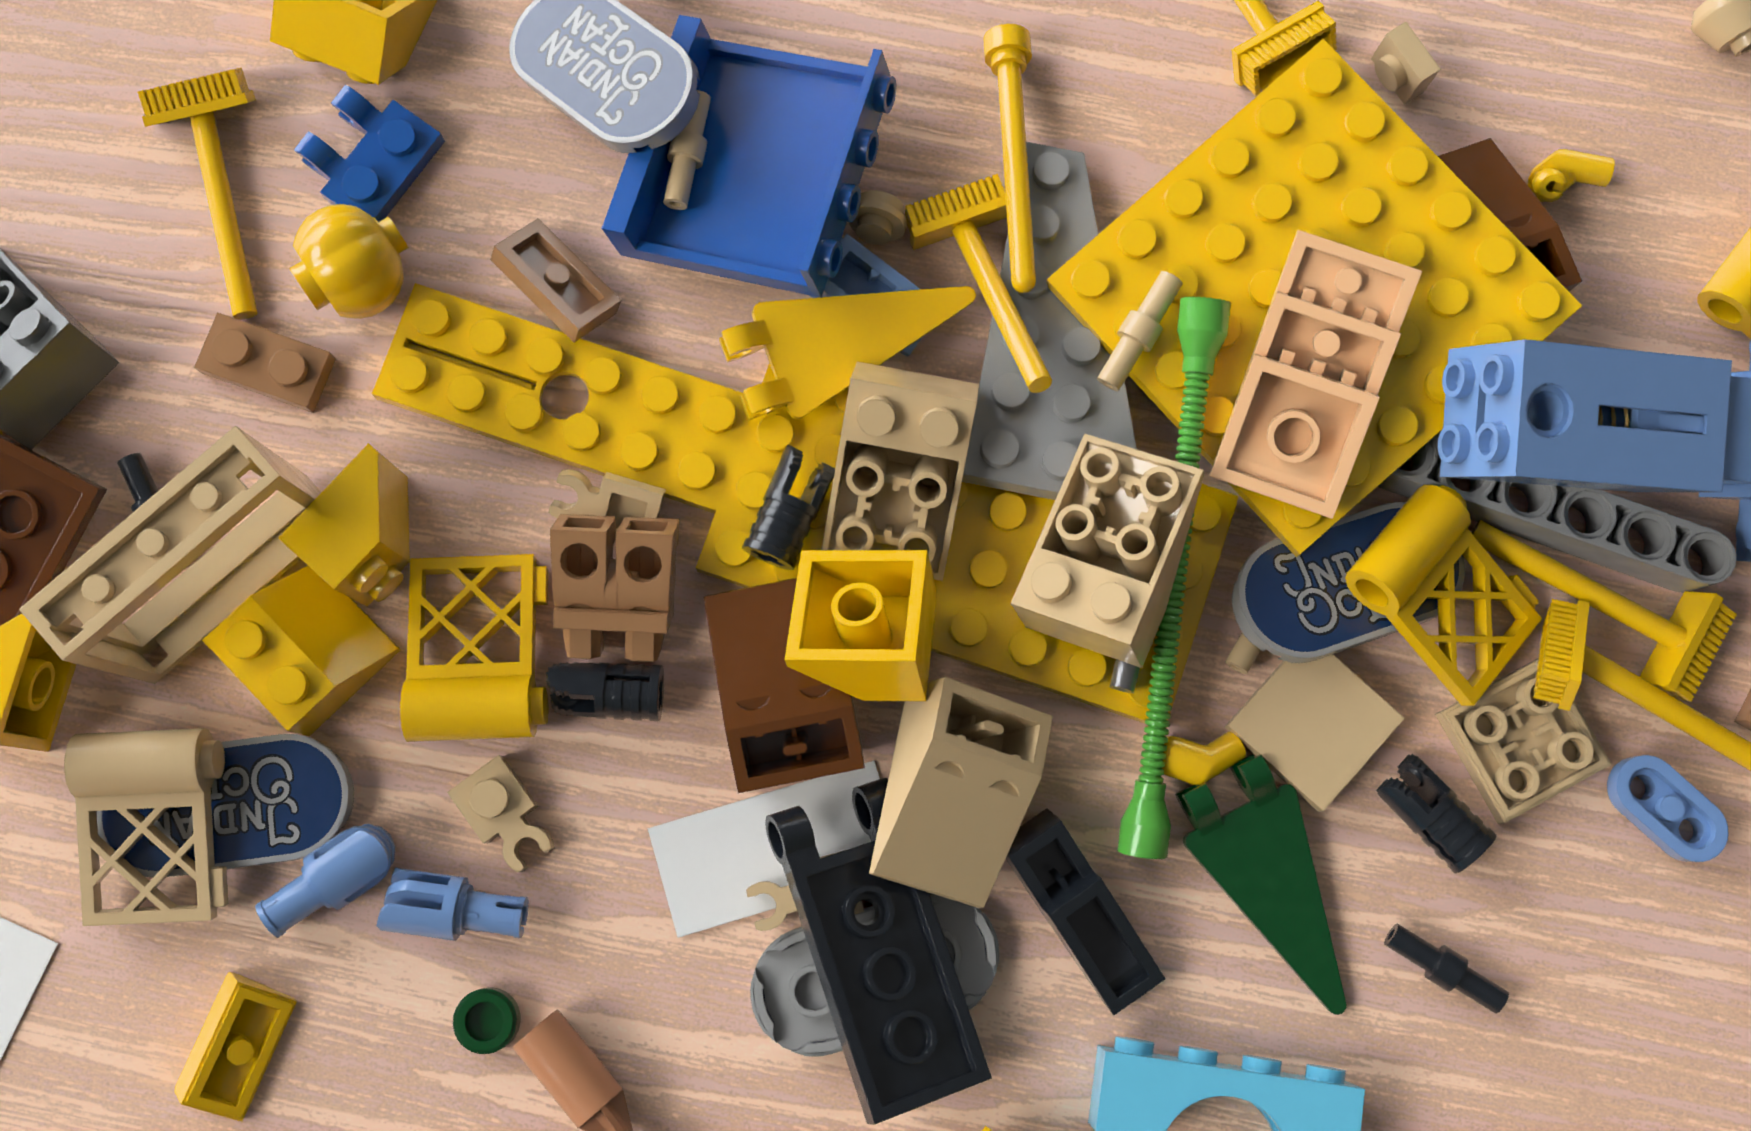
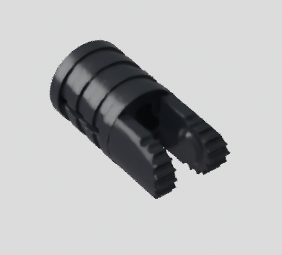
M787 445L783 451L763 497L764 503L758 510L757 519L751 526L749 537L745 539L742 545V549L755 558L786 570H794L797 563L796 557L803 548V541L809 534L810 525L817 517L835 473V468L822 462L810 475L801 499L790 495L789 492L804 456L802 451L790 445Z
M560 662L559 664H553L552 667H548L546 682L547 687L550 688L552 693L550 694V702L555 713L558 712L560 715L565 714L566 716L572 714L573 716L596 717L597 719H606L608 717L616 720H624L625 718L642 721V719H649L650 721L661 720L664 699L663 665L645 666V664H635L633 666L625 663L612 665L603 662H574L572 664Z
M1408 754L1398 766L1399 770L1397 771L1400 774L1399 778L1403 779V782L1399 781L1398 778L1393 779L1391 777L1389 780L1386 779L1376 791L1381 799L1415 834L1418 833L1422 837V841L1428 847L1431 846L1435 851L1434 853L1448 864L1447 866L1453 873H1459L1475 862L1492 845L1497 835L1490 828H1487L1483 821L1477 815H1474L1470 808L1457 798V794L1418 756Z

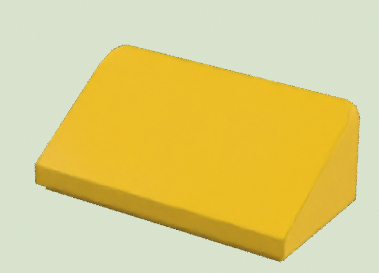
M228 972L176 1083L174 1092L181 1105L243 1122L297 1000L247 977Z

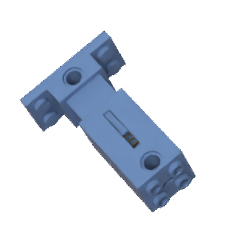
M1526 339L1449 349L1448 364L1444 369L1442 377L1445 408L1443 429L1438 438V454L1441 459L1440 477L1628 492H1699V497L1740 500L1738 522L1736 525V561L1751 562V340L1749 345L1750 367L1749 371L1731 372L1732 360Z

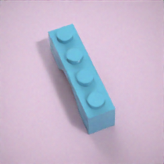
M1120 1036L1115 1037L1114 1047L1097 1045L1088 1123L1095 1131H1167L1173 1120L1184 1109L1200 1100L1217 1096L1236 1097L1251 1102L1264 1116L1271 1131H1361L1365 1089L1345 1081L1346 1070L1306 1064L1305 1075L1281 1072L1282 1061L1252 1055H1243L1242 1066L1217 1063V1051L1191 1046H1179L1178 1057L1153 1053L1154 1042Z

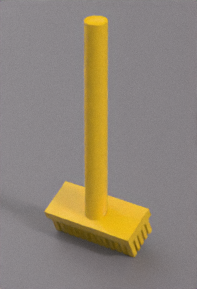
M1234 0L1257 34L1231 49L1234 81L1239 86L1245 85L1255 96L1266 89L1322 39L1335 51L1337 50L1336 22L1325 13L1324 5L1319 1L1278 23L1263 0Z
M242 67L184 80L183 82H176V84L171 83L161 87H154L153 89L137 91L145 116H142L145 127L190 117L233 318L241 320L257 316L258 312L213 112L256 100L253 90L249 91Z
M998 173L992 175V178L989 176L985 180H978L977 183L974 181L970 185H963V188L960 186L956 190L951 189L949 193L946 191L942 195H935L934 198L933 196L928 197L927 200L923 199L920 203L917 201L913 205H905L904 215L910 232L912 249L916 250L944 239L955 237L1029 391L1040 393L1048 389L1052 384V378L977 230L979 227L1007 218L1006 194Z
M1482 520L1478 521L1471 532L1489 553L1577 600L1590 602V607L1656 641L1657 644L1639 677L1678 700L1692 702L1694 698L1692 694H1696L1698 691L1696 687H1700V680H1703L1705 677L1703 673H1707V667H1710L1712 664L1710 660H1714L1716 656L1714 653H1717L1719 650L1717 646H1721V640H1724L1726 637L1724 633H1728L1730 629L1728 626H1731L1733 623L1731 619L1734 620L1737 616L1734 611L1722 603L1724 599L1717 593L1684 591L1672 616L1668 620Z
M1556 599L1551 600L1542 625L1533 698L1559 704L1558 709L1570 711L1581 684L1583 672L1751 771V742L1585 645L1590 602L1578 600V603L1574 604Z

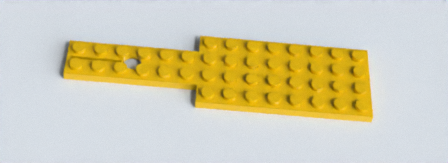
M415 283L373 388L372 395L379 401L601 476L609 472L666 489L664 497L715 514L695 568L697 572L746 588L797 578L801 552L796 557L797 563L794 570H786L755 558L742 549V545L750 535L751 526L757 519L758 510L764 503L763 497L787 445L802 451L804 455L801 467L789 492L794 497L801 499L810 475L819 464L823 462L833 468L836 467L849 387L801 419H793L789 415L786 406L766 415L748 420L740 398L741 395H744L742 392L581 338L574 343L563 332ZM412 343H416V344H419V345H422V346H425V347H428V348H431V349H434V350H437V351H440V352H443V353H446V354H449V355H452V356H455V357H458V358H461V359H464V360H467V361H470V362H473V363H476V364H479V365H482V366H485V367L494 369V370H496V371H499V372H502V373H505V374H508V375H511V376H514V377H517V378H520V379H523V380H526V381L535 383L536 386L534 387L533 384H530V383H528V382H525V381H522V380H519V379H516V378H513V377H510V376H507V375H504V374H501V373H498V372H495V371H492V370H489V369H486V368H483V367H480V366H477V365H474V364H471V363H468V362H465V361H462V360H459V359H456V358H453V357H450V356H447V355H444V354H441V353H438V352H435V351H432V350L423 348V347H421V346H418V345H415V344H412ZM770 363L762 383L776 380ZM562 375H571L581 379L586 384L589 394L584 410L581 413L571 415L567 419H557L550 416L542 405L544 388L552 379ZM833 479L817 517L810 525L809 534L803 541L802 550H822ZM962 482L943 581L934 579L937 599L931 651L1145 724V719L1149 718L1146 716V711L1150 710L1147 708V703L1150 702L1148 695L1151 694L1148 690L1152 686L1149 681L1153 678L1150 673L1154 670L1151 664L1155 662L1152 656L1156 654L1153 648L1157 646L1154 644V640L1143 667L1139 670L1134 693H1126L1109 687L1116 659L1026 628L1011 605L1013 596L1055 500ZM1203 483L1201 484L1194 509L1193 525L1189 527L1192 529V533L1188 534L1191 537V541L1187 542L1190 545V550H1186L1189 553V558H1186L1189 563L1188 566H1185L1188 572L1184 574L1187 578L1186 582L1183 583L1186 589L1182 591L1185 597L1181 599L1184 605L1180 607L1183 610V614L1179 615L1182 617V622L1178 623V625H1181V630L1177 631V633H1180V638L1176 639V641H1179V646L1175 647V649H1178V654L1174 656L1177 657V662L1173 664L1177 668L1172 672L1176 674L1175 679H1172L1175 685L1171 687L1174 693L1170 695L1173 698V702L1169 703L1172 707L1239 498L1238 495Z

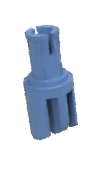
M373 824L353 826L342 831L303 858L304 866L301 868L302 875L266 900H262L255 905L256 912L264 926L271 934L279 938L289 928L322 906L340 910L376 886L388 874L395 860V844L391 835L382 827Z
M394 868L391 885L387 889L384 907L380 910L376 926L381 931L456 941L460 935H464L467 930L522 938L524 927H521V925L526 926L529 900L528 897L523 896L516 897L474 891L473 885L469 884L467 877Z

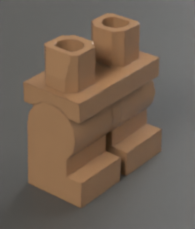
M560 514L550 528L552 590L555 606L553 610V628L563 629L567 657L578 659L601 657L604 649V631L625 632V658L631 661H657L662 649L664 636L667 634L674 616L675 563L680 519L624 517L616 532V559H613L616 516Z

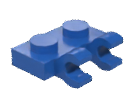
M345 84L331 104L340 111L338 113L339 117L365 134L346 159L309 131L295 147L294 151L303 157L302 162L329 180L320 191L326 201L332 205L346 204L357 206L373 218L375 217L379 222L387 217L444 144L445 140L439 131L395 100H392L383 113H381L361 94Z

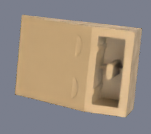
M863 362L856 363L850 378L822 550H927L934 579L943 581L977 405L979 384Z
M1084 433L1011 601V605L1025 627L1142 668L1167 608L1205 474L1204 470Z
M945 676L928 682L926 701H904L869 874L973 907L984 908L1042 778L1053 716Z

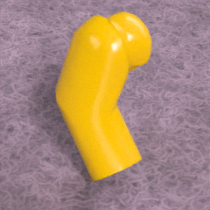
M1558 149L1531 170L1527 185L1541 202L1558 200L1563 196L1562 193L1575 182L1606 187L1613 176L1615 160L1606 156Z
M1232 732L1223 734L1206 746L1178 736H1165L1168 738V743L1164 744L1167 746V751L1163 752L1166 754V759L1162 760L1165 761V767L1162 769H1164V775L1192 785H1201L1246 757V750L1242 741Z

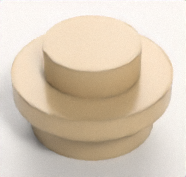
M878 190L865 191L861 193L860 207L855 220L848 222V224L863 241L870 244L883 245L896 241L904 235L907 226V220L904 215L905 208L903 203L890 193Z

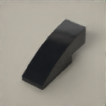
M1046 808L1020 826L1007 854V862L1106 1007L1113 1015H1116L1164 981V975L1102 878L1093 871L1063 822Z

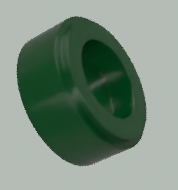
M494 987L475 990L467 994L455 1009L453 1015L455 1036L460 1044L471 1052L477 1054L497 1052L509 1045L517 1035L521 1022L520 1010L514 998L504 990Z

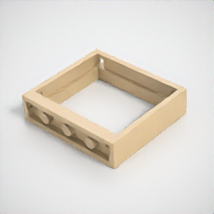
M234 426L26 602L19 610L63 661L156 684L203 643L202 640L250 595L271 585L300 560L278 537L314 501L321 491L307 475L246 432ZM249 470H252L262 478L248 489L240 478ZM278 490V492H277L275 495H273L268 501H266L261 507H259L254 513H252V514H251L247 519H245L240 525H238L234 530H232L227 536H225L220 542H218L213 548H211L206 554H204V555H203L199 560H197L192 566H190V567H189L186 571H184L179 577H177L172 583H170L165 589H163L158 595H156L151 601H149L144 607H142V608H141L138 612H136L131 618H129L124 624H122V622H123L125 619H127L132 613H134L138 608H140L145 602H147L152 596H154L159 590H161L166 584H168V583H169L173 578H175L180 572H182L186 567H188L193 561H195L200 555H202L207 549H209V548H210L214 543H216L221 537H223V536H224L227 532H229L234 526H236L241 520H243L248 514H250L255 508H257L262 502H264L269 496H271L275 491ZM161 646L168 656L153 668L143 654H151L156 648Z

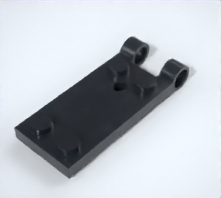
M887 778L856 786L852 791L854 811L861 828L870 837L871 842L820 859L811 823L800 806L767 815L765 820L770 847L777 861L782 864L866 1122L871 1125L878 1124L992 1079L929 892L869 874L888 783ZM861 900L870 902L875 909V918L869 925L861 924L855 917V906Z

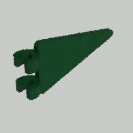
M1249 755L1230 767L1240 788L1250 800L1241 806L1220 815L1216 801L1205 783L1202 785H1191L1175 794L1188 820L1195 828L1184 836L1183 844L1185 848L1329 1012L1335 1015L1342 1014L1346 1010V999L1296 789L1287 784L1276 787L1272 773L1263 756L1258 755L1254 757V755Z

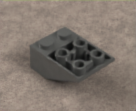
M0 248V429L23 446L32 450L119 362L79 321Z

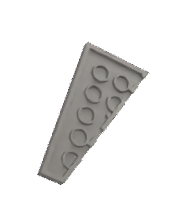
M1026 142L1036 284L1027 293H1020L1013 288L1011 283L1008 233L1000 276L1052 378V384L1048 389L1040 393L1029 391L992 315L962 482L1056 500L1084 433L1137 449L1125 382L1117 392L1107 388L1097 380L1110 354L1100 345V340L1075 318L1046 284L1047 278L1098 235L1084 153Z

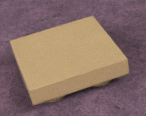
M1330 655L1308 663L1282 661L1224 727L1229 732L1234 733L1256 756L1262 755L1272 771L1288 785L1293 786L1302 798L1318 812H1321L1328 807L1405 718L1337 657Z
M1538 658L1491 683L1474 706H1461L1459 702H1456L1435 714L1497 824L1506 823L1612 765L1575 701H1573L1570 711L1558 709L1559 704L1533 698Z

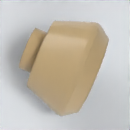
M1751 0L1705 1L1693 13L1692 32L1719 53L1732 50L1737 57L1751 51Z

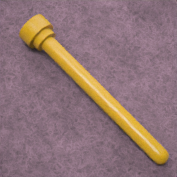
M1002 24L989 29L985 33L983 38L985 63L991 68L992 73L998 76L1011 283L1016 291L1027 293L1036 284L1021 74L1026 71L1027 64L1032 59L1031 36L1028 29L1021 25Z

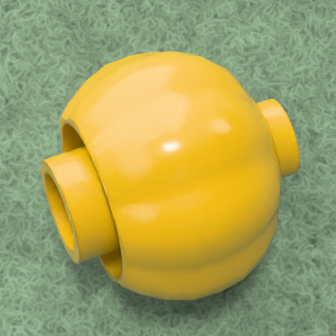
M335 204L316 210L307 216L300 225L294 238L293 247L302 261L289 269L317 311L331 303L340 317L362 319L377 315L395 301L404 280L402 259L399 254L409 247L389 216L378 222L375 217L373 218L357 206Z

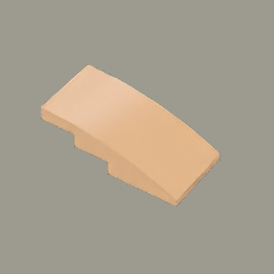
M1297 230L1230 415L1210 477L1333 519L1379 401L1378 393L1401 336L1399 330L1422 271Z

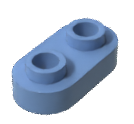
M1642 755L1623 759L1612 768L1607 780V792L1611 803L1666 854L1683 862H1704L1715 858L1722 852L1728 840V824L1725 816L1717 806L1668 763L1655 756ZM1635 777L1640 778L1645 785V793L1641 799L1636 798L1631 792V781ZM1684 819L1689 821L1693 827V835L1688 842L1679 833L1680 823Z

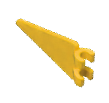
M969 286L759 302L752 310L754 322L743 323L723 330L719 342L727 363L749 356L764 348L776 380L744 389V395L740 396L748 420L766 415L786 406L789 415L793 419H801L849 387L850 378L857 362L882 365L971 305L976 298V293Z

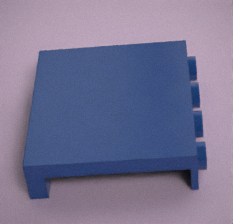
M679 15L671 39L682 46L698 68L700 80L697 78L696 90L703 91L711 97L703 137L707 140L706 152L702 167L695 169L687 209L675 210L663 203L672 165L667 159L670 141L654 149L646 145L641 148H634L637 153L628 154L601 229L621 256L822 298L828 277L834 278L841 265L843 254L841 238L846 223L853 222L859 211L861 201L859 184L865 167H872L877 156L879 146L877 129L882 114L890 113L896 97V79L890 75L883 51L873 49L868 66L855 65L711 39L701 18Z

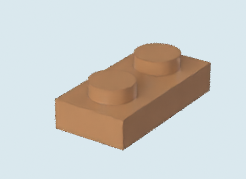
M539 218L494 245L490 260L574 343L617 314L622 300Z
M217 312L194 368L204 375L314 413L336 358L326 350Z

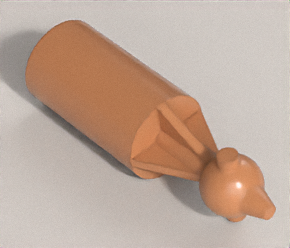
M558 1009L513 1046V1050L577 1128L583 1131H633L622 1086Z

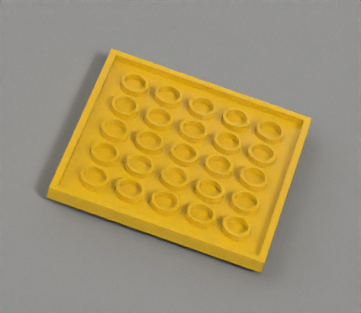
M1324 39L1318 42L1047 278L1046 282L1052 293L1075 318L1100 340V345L1110 356L1121 339L1117 334L1119 328L1130 310L1138 311L1160 272H1169L1183 282V285L1159 323L1163 328L1161 334L1150 352L1142 351L1129 373L1133 381L1178 429H1182L1179 426V422L1183 421L1180 418V414L1184 413L1181 410V406L1185 404L1182 402V397L1186 396L1183 395V389L1187 388L1184 386V381H1187V379L1184 377L1185 373H1182L1184 356L1177 332L1180 299L1183 297H1206L1231 302L1228 335L1215 359L1214 373L1210 376L1209 381H1206L1209 384V388L1205 389L1208 392V396L1204 397L1207 400V404L1203 405L1206 408V412L1202 413L1205 416V420L1201 421L1204 424V429H1200L1203 432V437L1199 438L1202 440V445L1199 446L1201 454L1213 466L1297 230L1422 271L1399 330L1401 336L1378 393L1379 401L1333 519L1228 483L1295 557H1298L1443 429L1445 393L1442 386L1444 369L1448 364L1449 349L1525 339L1543 341L1582 307V304Z

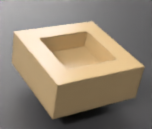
M1407 22L1388 32L1371 57L1375 64V72L1379 81L1387 90L1395 91L1404 105L1423 94L1441 70Z

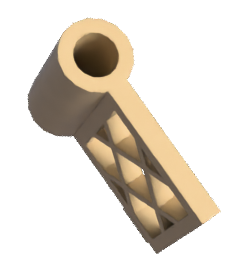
M208 729L75 734L70 738L64 757V773L69 792L75 797L82 926L210 921L217 917V907H224L229 904L227 867L215 866L210 789L214 779L221 778L223 774L225 754L221 741L213 740L212 734ZM192 806L193 835L179 848L153 824L169 807ZM155 808L147 817H144L137 810ZM117 810L136 827L135 831L116 851L98 835L97 811ZM143 835L171 858L151 881L123 858ZM193 847L195 852V861L187 855L193 849ZM99 856H101L106 861L101 868ZM177 865L196 881L197 905L177 906L157 888ZM114 868L140 893L126 908L102 909L101 881ZM148 898L157 907L140 906Z

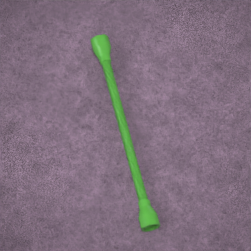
M1183 297L1180 299L1177 332L1184 356L1182 373H1185L1184 377L1187 381H1184V386L1187 388L1183 389V395L1186 396L1182 397V402L1185 404L1181 406V410L1184 413L1180 414V418L1183 421L1179 422V426L1182 429L1178 430V434L1181 437L1177 438V442L1180 445L1176 447L1179 453L1175 455V458L1178 460L1177 462L1199 468L1200 465L1197 463L1201 459L1198 455L1201 453L1199 446L1202 445V440L1199 438L1203 437V432L1200 429H1204V424L1201 421L1205 420V416L1202 413L1206 412V408L1203 405L1207 404V400L1204 397L1208 396V392L1205 389L1209 388V384L1206 381H1209L1210 376L1214 373L1215 359L1228 335L1231 302L1206 297ZM1189 528L1188 534H1191L1192 529ZM1188 534L1167 608L1158 628L1159 630L1155 635L1158 638L1154 640V644L1157 646L1153 648L1156 654L1152 656L1155 662L1151 664L1154 670L1150 673L1153 678L1149 681L1152 686L1148 690L1151 694L1148 695L1150 702L1147 703V708L1150 710L1146 711V716L1149 718L1145 719V724L1148 726L1144 728V732L1147 734L1143 736V740L1146 742L1142 744V748L1145 750L1141 752V756L1144 758L1140 760V764L1143 766L1140 767L1139 771L1142 774L1135 780L1133 797L1120 824L1117 851L1140 858L1165 859L1168 856L1171 823L1165 803L1166 783H1163L1164 778L1161 776L1165 772L1162 769L1165 767V761L1162 760L1166 759V754L1163 752L1167 751V746L1164 744L1168 743V738L1165 735L1169 734V730L1166 727L1170 726V722L1167 719L1171 718V714L1168 711L1172 710V706L1169 703L1173 702V698L1170 695H1173L1174 690L1171 687L1175 685L1172 679H1175L1176 676L1172 672L1177 668L1173 664L1177 662V657L1174 656L1178 654V649H1175V647L1179 646V641H1176V639L1180 638V633H1177V631L1181 630V625H1178V623L1182 622V617L1179 615L1183 614V610L1180 607L1184 605L1181 599L1185 597V594L1182 591L1186 589L1183 583L1186 582L1187 578L1184 574L1188 572L1185 568L1189 563L1186 558H1189V553L1186 550H1190V545L1187 542L1191 541V537Z

